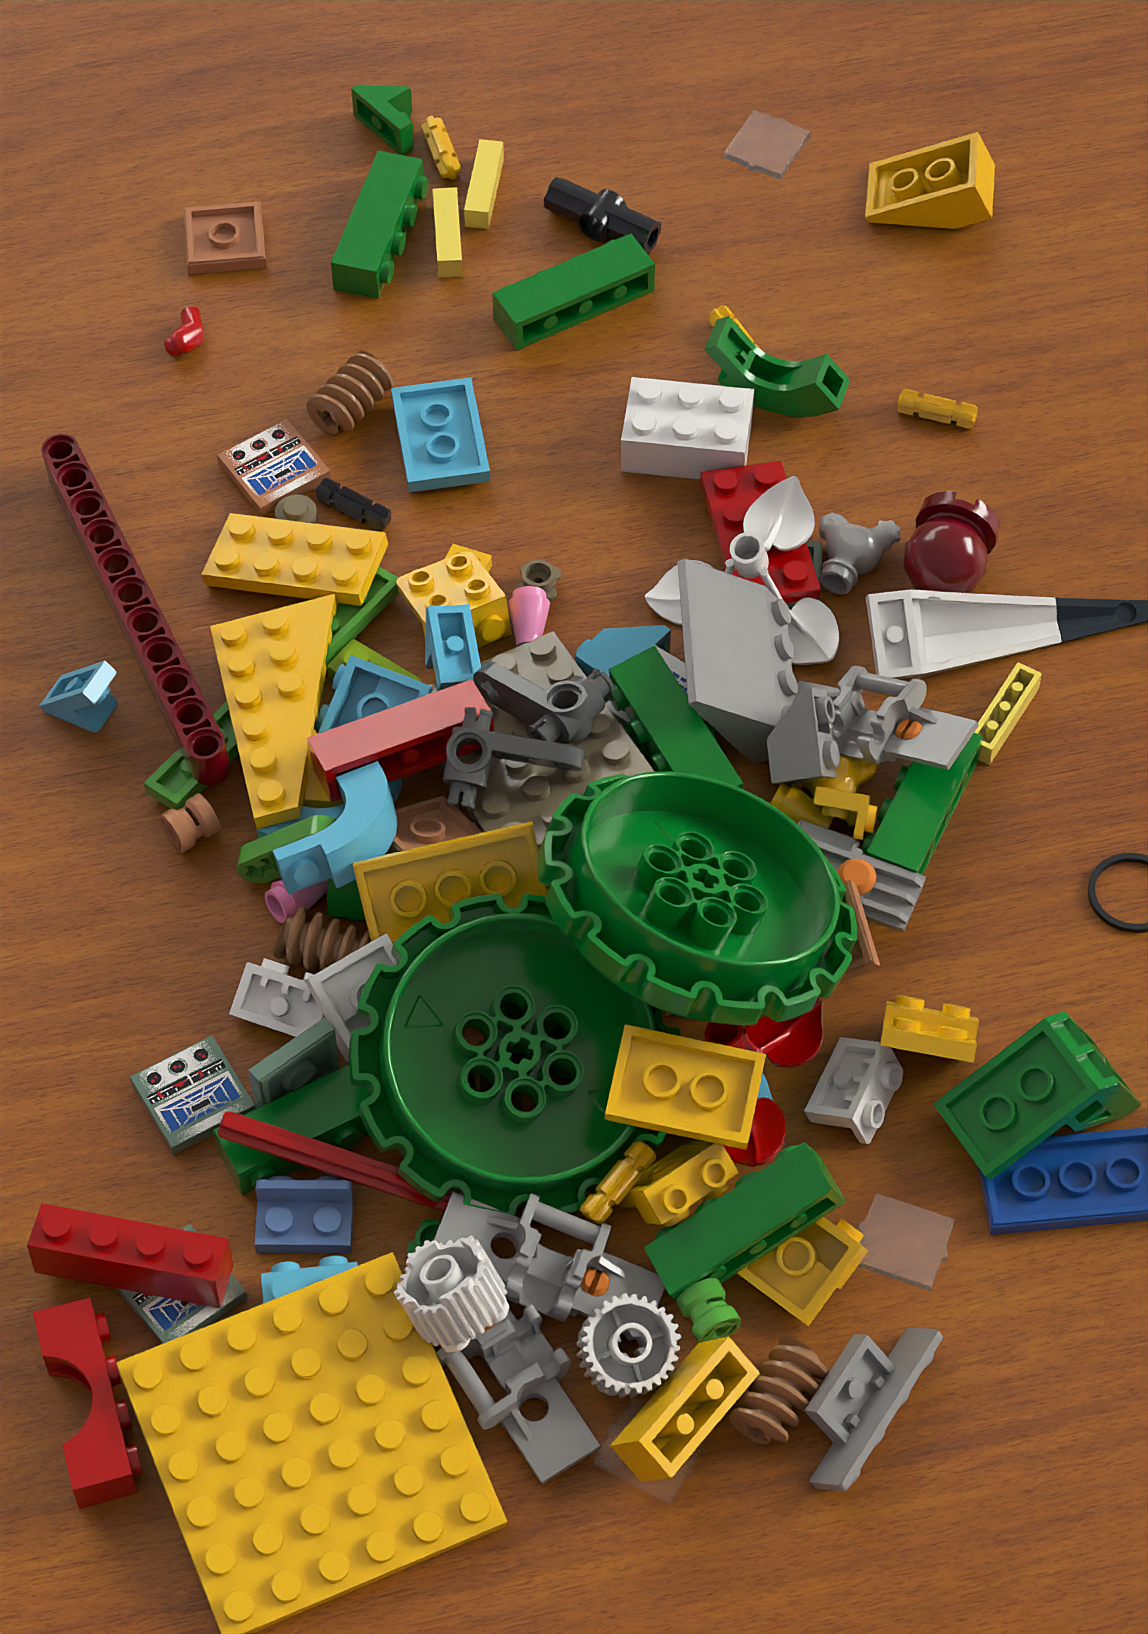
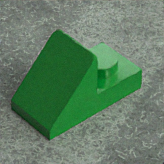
M359 84L352 87L353 116L399 155L405 156L413 151L412 132L414 127L409 118L413 112L411 89L407 86Z

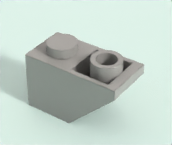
M814 687L803 688L768 736L767 748L771 782L773 784L792 785L837 778L836 767L840 763V753L836 741L832 740L831 723L835 718V710L832 699L827 696V690Z

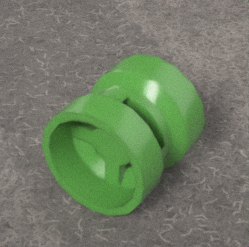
M707 1278L696 1282L686 1288L677 1298V1305L681 1313L686 1318H690L693 1323L692 1333L698 1343L731 1336L741 1325V1319L735 1308L726 1304L724 1300L726 1292L717 1278Z

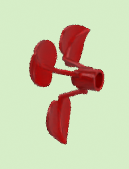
M818 997L812 1010L798 1017L776 1022L767 1016L760 1018L755 1025H747L746 1029H742L741 1025L709 1022L704 1031L705 1040L701 1041L746 1050V1047L749 1051L766 1054L768 1060L777 1067L790 1068L803 1065L812 1060L822 1046V1000ZM766 1097L757 1098L747 1150L723 1145L734 1163L755 1167L762 1166L774 1159L780 1152L786 1138L787 1128L783 1111L773 1100Z

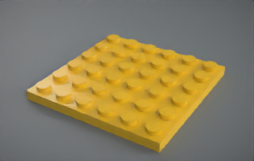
M393 1252L116 1362L221 1634L255 1633L507 1526L508 1521L432 1343L428 1344L425 1339L420 1337L394 1294V1291L398 1289L397 1284L402 1282L400 1279L402 1273Z

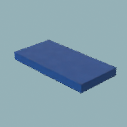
M1148 1127L1049 1136L991 1181L978 1168L990 1235L1148 1220Z

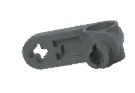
M493 661L484 664L473 675L476 687L488 702L528 724L527 734L530 739L554 742L556 740L560 743H575L586 738L592 731V720L605 708L603 698L614 690L611 679L604 672L600 674L599 669H594L587 678L575 676L570 681L554 683L546 690Z
M465 707L462 727H453L452 735L446 747L447 760L443 782L451 785L446 805L460 808L461 797L463 796L461 804L464 806L463 809L475 810L477 790L487 789L490 771L494 765L495 758L568 771H581L585 751L569 745L491 732L489 728L493 712L480 708L477 720L478 712H476V708ZM475 744L483 749L479 761L474 764H464L459 761V753L466 745Z

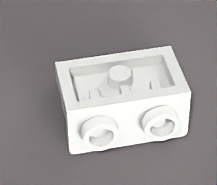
M266 958L263 959L261 966L249 962L246 963L229 1013L230 1015L295 1037L325 1017L304 981L314 974L306 972L303 980L287 975L289 966Z
M840 1037L804 1110L810 1122L851 1128L859 1143L870 1144L877 1128L883 1123L885 1111L894 1092L900 1087L902 1082L903 1068L891 1047L880 1046V1042Z

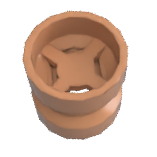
M199 793L187 799L184 807L179 810L170 809L159 817L168 839L180 853L193 848L196 840L199 838H210L221 831L219 820L213 808Z

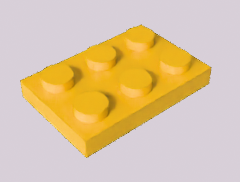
M625 1025L604 1120L747 1150L766 1054Z

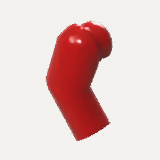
M187 307L181 311L182 326L174 330L172 336L167 337L164 341V348L170 356L179 357L182 353L187 354L203 343L204 332L198 308Z

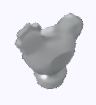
M832 512L823 516L818 530L820 537L826 542L825 552L828 560L820 568L819 581L821 585L834 594L844 595L849 593L851 588L856 585L858 575L873 571L879 565L885 551L890 550L894 543L900 541V527L892 520H880L876 527L867 528L850 524L842 515Z

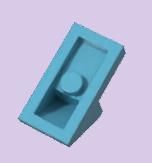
M470 604L427 606L425 665L427 669H434L438 691L470 679L473 680L474 673L481 668Z
M102 661L63 674L39 707L50 715L90 732H98L118 703L109 693L110 688L108 687L117 672L106 661Z

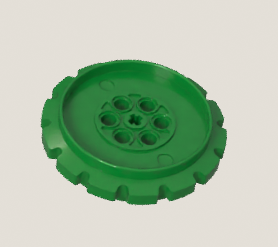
M670 771L644 772L629 777L624 774H617L590 782L583 796L572 793L559 805L550 820L538 851V880L549 887L544 901L561 932L566 936H570L580 954L617 987L642 1002L671 1014L699 1021L732 1025H755L760 1018L767 1016L776 1022L792 1019L811 1011L818 997L828 998L837 988L852 960L850 952L857 940V923L854 909L841 901L846 893V887L827 858H825L816 843L791 818L760 797L732 784L697 774Z
M489 894L454 903L449 912L450 922L448 923L438 921L433 915L426 916L410 927L394 942L391 954L397 961L396 965L388 966L378 963L375 966L357 1004L356 1014L367 1021L368 1027L355 1029L351 1034L349 1040L350 1081L353 1086L364 1087L370 1093V1097L361 1102L358 1108L359 1115L373 1143L381 1153L397 1150L402 1154L403 1161L398 1168V1174L412 1187L434 1202H439L444 1195L455 1192L464 1196V1205L515 1216L516 1209L524 1208L532 1193L540 1197L538 1202L575 1215L581 1212L580 1207L586 1200L585 1192L597 1193L595 1188L618 1160L622 1161L625 1159L624 1153L633 1142L642 1141L652 1150H655L666 1134L665 1132L604 1119L624 1026L630 1025L681 1036L679 1028L669 1027L663 1023L661 1016L667 1014L666 1011L655 1008L631 996L596 970L580 954L570 936H566L561 932L545 904L544 899L546 896L524 894L518 907L510 908L504 904L500 894ZM506 1002L518 1005L523 1014L522 1018L513 1020L505 1017L501 1012L500 1005ZM546 1022L558 1023L563 1027L565 1038H550L545 1033L543 1024ZM467 1028L479 1030L485 1038V1043L480 1046L470 1045L463 1038L462 1031ZM514 1049L524 1053L519 1064L509 1060ZM553 1067L563 1068L568 1072L571 1083L564 1086L554 1083L549 1076V1069ZM472 1074L485 1076L490 1083V1090L486 1092L473 1090L469 1086L467 1077ZM517 1093L525 1094L532 1100L533 1110L529 1112L517 1110L512 1105L511 1096ZM471 1199L489 1205L498 1210L470 1204Z

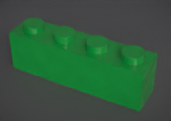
M377 151L331 261L333 290L379 299L384 284L391 283L394 274L396 255L401 256L403 254L406 243V230L408 227L412 228L417 217V203L419 199H425L428 191L429 179L423 175V159Z
M628 234L492 292L493 320L515 350H520L654 292L655 263L634 236Z
M655 645L609 669V678L614 685L613 692L608 695L609 700L616 711L619 712L624 709L630 719L628 728L632 737L639 746L645 744L652 754L649 760L654 772L670 771L697 774L743 789L742 780L699 713L688 704V696Z
M973 733L949 770L917 762H911L910 766L903 764L894 785V789H897V792L893 799L887 797L884 800L877 822L881 824L876 833L869 832L862 846L863 854L923 875L977 766L983 736Z
M349 1065L243 1116L346 1150L358 1144L364 1136L369 1135L359 1115L358 1108L363 1100L370 1097V1093L364 1087H357L351 1084ZM218 1128L213 1130L218 1153L242 1196L256 1190L257 1180H269L274 1176H284L295 1170L301 1171L309 1168L222 1139L218 1136Z
M805 1142L799 1146H789L776 1155L775 1162L759 1172H750L742 1176L735 1183V1188L720 1198H711L701 1203L695 1209V1214L682 1223L660 1230L656 1234L655 1240L645 1246L644 1249L669 1295L677 1300L686 1288L707 1278H717L720 1283H723L847 1202L820 1155Z

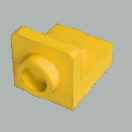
M816 786L813 804L823 806L821 815L848 819L849 811L858 812L853 838L863 840L864 831L873 833L877 806L869 805L870 795Z

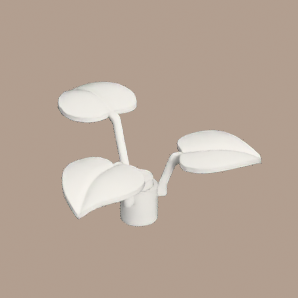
M796 476L787 478L774 485L750 506L744 517V533L737 535L730 544L732 559H728L725 562L726 573L732 575L733 571L737 570L745 578L760 576L768 590L778 600L782 599L767 570L769 559L766 551L770 550L772 545L782 551L798 548L810 538L815 526L813 509ZM691 560V561H694V562H697V563H700V564H703V565H705V566H708V567L713 568V567L710 566L709 564L704 563V562H702V561H699V560ZM676 565L662 577L652 590L645 594V599L648 605L663 619L682 626L678 565ZM803 598L791 610L789 609L791 622L788 623V633L795 652L794 658H791V663L794 665L827 663L835 657L839 647V629L836 619L824 603L813 598Z

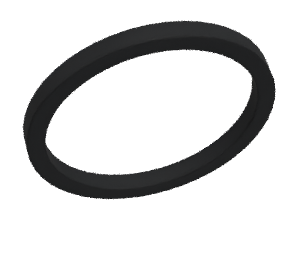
M1122 853L1105 859L1094 869L1089 880L1088 898L1092 909L1101 920L1113 928L1131 933L1148 932V923H1126L1109 915L1099 904L1095 893V883L1105 869L1122 862H1138L1148 865V856L1138 853Z

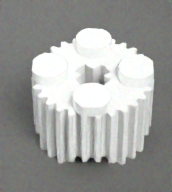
M473 1236L460 1238L455 1243L452 1240H448L445 1245L437 1241L429 1242L426 1240L424 1241V1246H417L414 1253L407 1254L409 1257L406 1261L408 1267L404 1269L406 1274L400 1276L402 1282L397 1284L398 1289L394 1291V1294L420 1337L425 1339L428 1344L431 1342L434 1346L440 1344L447 1353L459 1352L468 1345L470 1338L472 1340L475 1339L478 1332H485L484 1328L486 1326L491 1327L507 1316L509 1305L504 1296L507 1294L505 1285L483 1247Z
M623 1293L619 1298L613 1296L609 1301L605 1300L583 1322L578 1333L579 1341L576 1343V1346L581 1348L577 1353V1357L583 1359L579 1366L580 1368H586L587 1371L584 1373V1376H591L593 1378L591 1384H596L600 1392L609 1396L619 1394V1398H624L629 1394L630 1398H634L638 1394L644 1395L658 1387L668 1378L667 1375L674 1370L672 1364L678 1361V1357L674 1354L680 1350V1346L676 1344L681 1338V1334L675 1333L679 1326L678 1324L671 1323L674 1316L672 1314L666 1315L664 1307L656 1308L657 1302L655 1300L648 1303L646 1296L638 1300L636 1294L628 1297L627 1293ZM625 1334L628 1341L637 1340L639 1348L633 1352L635 1358H629L627 1353L620 1352L618 1344L621 1342L619 1335Z

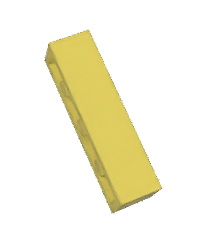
M479 139L464 208L465 227L489 229L504 160L503 142Z
M457 187L433 189L438 278L463 277Z
M1017 662L978 722V727L974 732L983 736L979 761L988 765L991 764L1039 690L1042 673Z

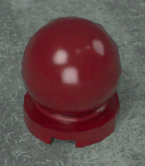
M953 491L936 492L924 499L915 519L916 530L906 543L903 568L913 588L916 590L970 593L974 591L986 573L987 555L996 546L1000 528V521L995 512L984 502L976 499L973 505L967 501L955 499L957 492Z

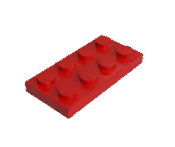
M782 461L700 472V486L725 570V562L728 559H732L730 544L737 535L744 533V517L750 506L768 489L787 479ZM805 542L798 548L789 551L779 550L772 545L770 550L766 551L769 559L767 570L785 603L798 602L803 598L819 600L821 588L807 543ZM737 570L733 571L732 575L766 586L760 576L745 578Z

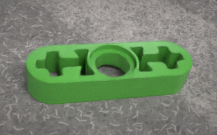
M326 815L310 816L243 845L239 853L238 874L248 881L257 883L270 882L281 877L272 850L318 833L329 827L337 819Z

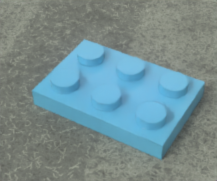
M471 377L391 388L393 409L409 493L490 482V469Z

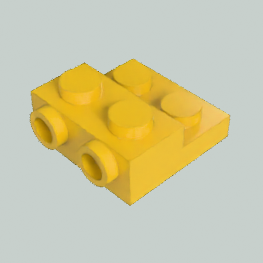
M897 995L896 1003L886 1001L880 1034V1046L974 1063L979 1020L976 1017L970 1016V1008L943 1004L942 1011L924 1008L925 1000Z
M688 1140L652 1163L646 1171H640L641 1178L619 1205L620 1207H636L646 1224H664L665 1227H670L685 1219L691 1213L688 1209L689 1206L702 1198L706 1201L726 1191L729 1187L727 1181L739 1172L723 1145L702 1140Z
M822 1217L737 1274L805 1325L809 1326L835 1289L841 1290L867 1254L868 1250L859 1243L865 1235L842 1218L834 1225L825 1217Z

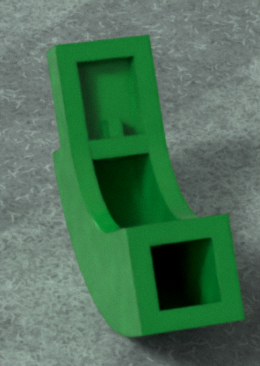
M729 316L716 320L704 348L722 368L717 379L722 386L754 389L753 406L786 416L812 417L839 410L850 383L848 376L827 353L803 361H787L773 357L759 349Z

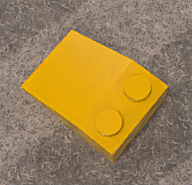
M975 132L870 163L865 212L866 220L869 223L957 229L992 219L995 164L979 133Z

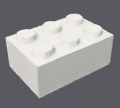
M632 377L621 437V472L700 480V472L746 466L752 426L754 389Z

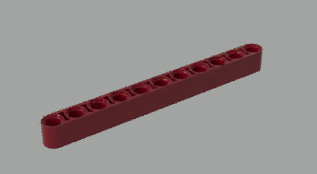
M68 434L53 435L47 438L41 447L50 484L193 778L203 785L219 784L227 778L231 769L223 734L78 442Z

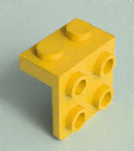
M471 551L454 554L439 562L416 569L399 577L396 581L398 591L421 621L424 636H426L427 606L470 604L477 648L512 634L506 595Z

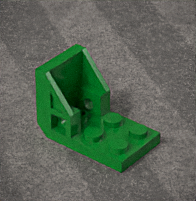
M1066 1011L1042 1019L933 1103L978 1168L990 1181L1064 1124L1069 1125L1077 1132L1126 1117L1142 1105L1089 1034Z

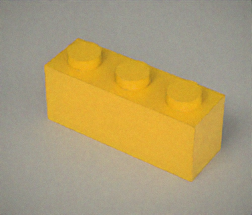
M729 1336L700 1342L625 1427L610 1447L641 1482L672 1478L760 1372Z

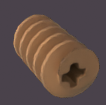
M360 350L356 354L351 355L346 364L339 367L336 374L332 375L326 384L318 389L316 395L309 398L306 403L307 412L315 425L324 433L335 435L339 430L350 432L354 427V422L363 419L364 411H370L374 406V401H380L384 396V391H388L393 387V378L376 357L367 351Z
M300 907L293 917L289 916L282 924L275 940L273 954L277 959L287 955L288 962L293 965H298L303 961V965L307 970L315 971L320 967V971L370 943L371 938L368 930L360 941L356 940V926L352 924L343 935L339 934L340 921L336 918L331 921L326 929L322 928L323 914L319 912L308 923L306 922V908Z
M781 1334L778 1338L779 1345L774 1346L769 1352V1361H764L758 1369L760 1374L749 1385V1392L743 1393L739 1399V1408L733 1409L729 1415L731 1424L739 1433L761 1445H768L771 1440L779 1443H786L790 1438L789 1434L780 1425L785 1424L789 1427H796L800 1420L791 1408L804 1411L809 1402L801 1392L814 1396L819 1389L818 1384L811 1376L824 1380L829 1373L813 1350L800 1340L788 1335Z

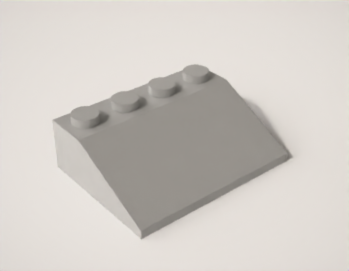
M685 558L679 560L677 565L688 704L753 765L769 760L767 738L794 702L795 694L798 692V684L792 673L791 658H794L795 652L788 633V623L791 622L789 608L784 600H778L766 586Z

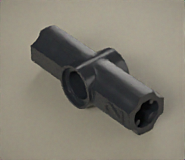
M555 177L549 184L548 191L544 197V208L578 223L580 230L587 237L595 241H603L607 237L617 240L632 234L645 252L649 254L656 246L661 233V222L628 208L624 199L609 189H602L598 193H594L564 178Z

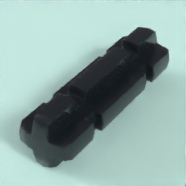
M324 478L317 486L316 498L329 506H332L334 503L335 509L362 523L367 520L366 525L378 531H383L391 521L392 517L389 508L379 503L372 505L373 500L346 486H343L341 489V484L330 478Z

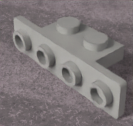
M907 1328L888 1357L867 1334H854L804 1410L833 1442L810 1478V1482L816 1489L845 1492L857 1480L860 1469L873 1448L883 1439L885 1429L899 1407L907 1401L910 1390L923 1369L932 1361L934 1352L943 1339L942 1334L937 1329Z

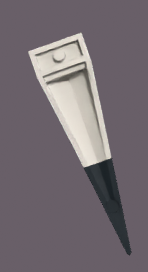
M902 590L868 594L866 596L876 675L894 679L921 678L1148 622V600L1031 597L925 590Z

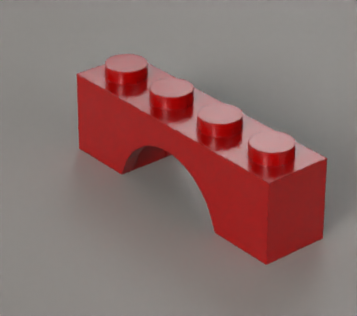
M90 1297L33 1312L40 1348L49 1376L71 1379L87 1389L92 1396V1407L86 1423L75 1436L62 1445L72 1491L78 1508L82 1509L138 1493L134 1475L141 1474L143 1471L136 1444L126 1446L123 1430L131 1429L132 1424L126 1400L116 1401L113 1386L120 1385L122 1382L116 1365L115 1355L106 1357L103 1348L104 1342L111 1341L105 1312L95 1314Z

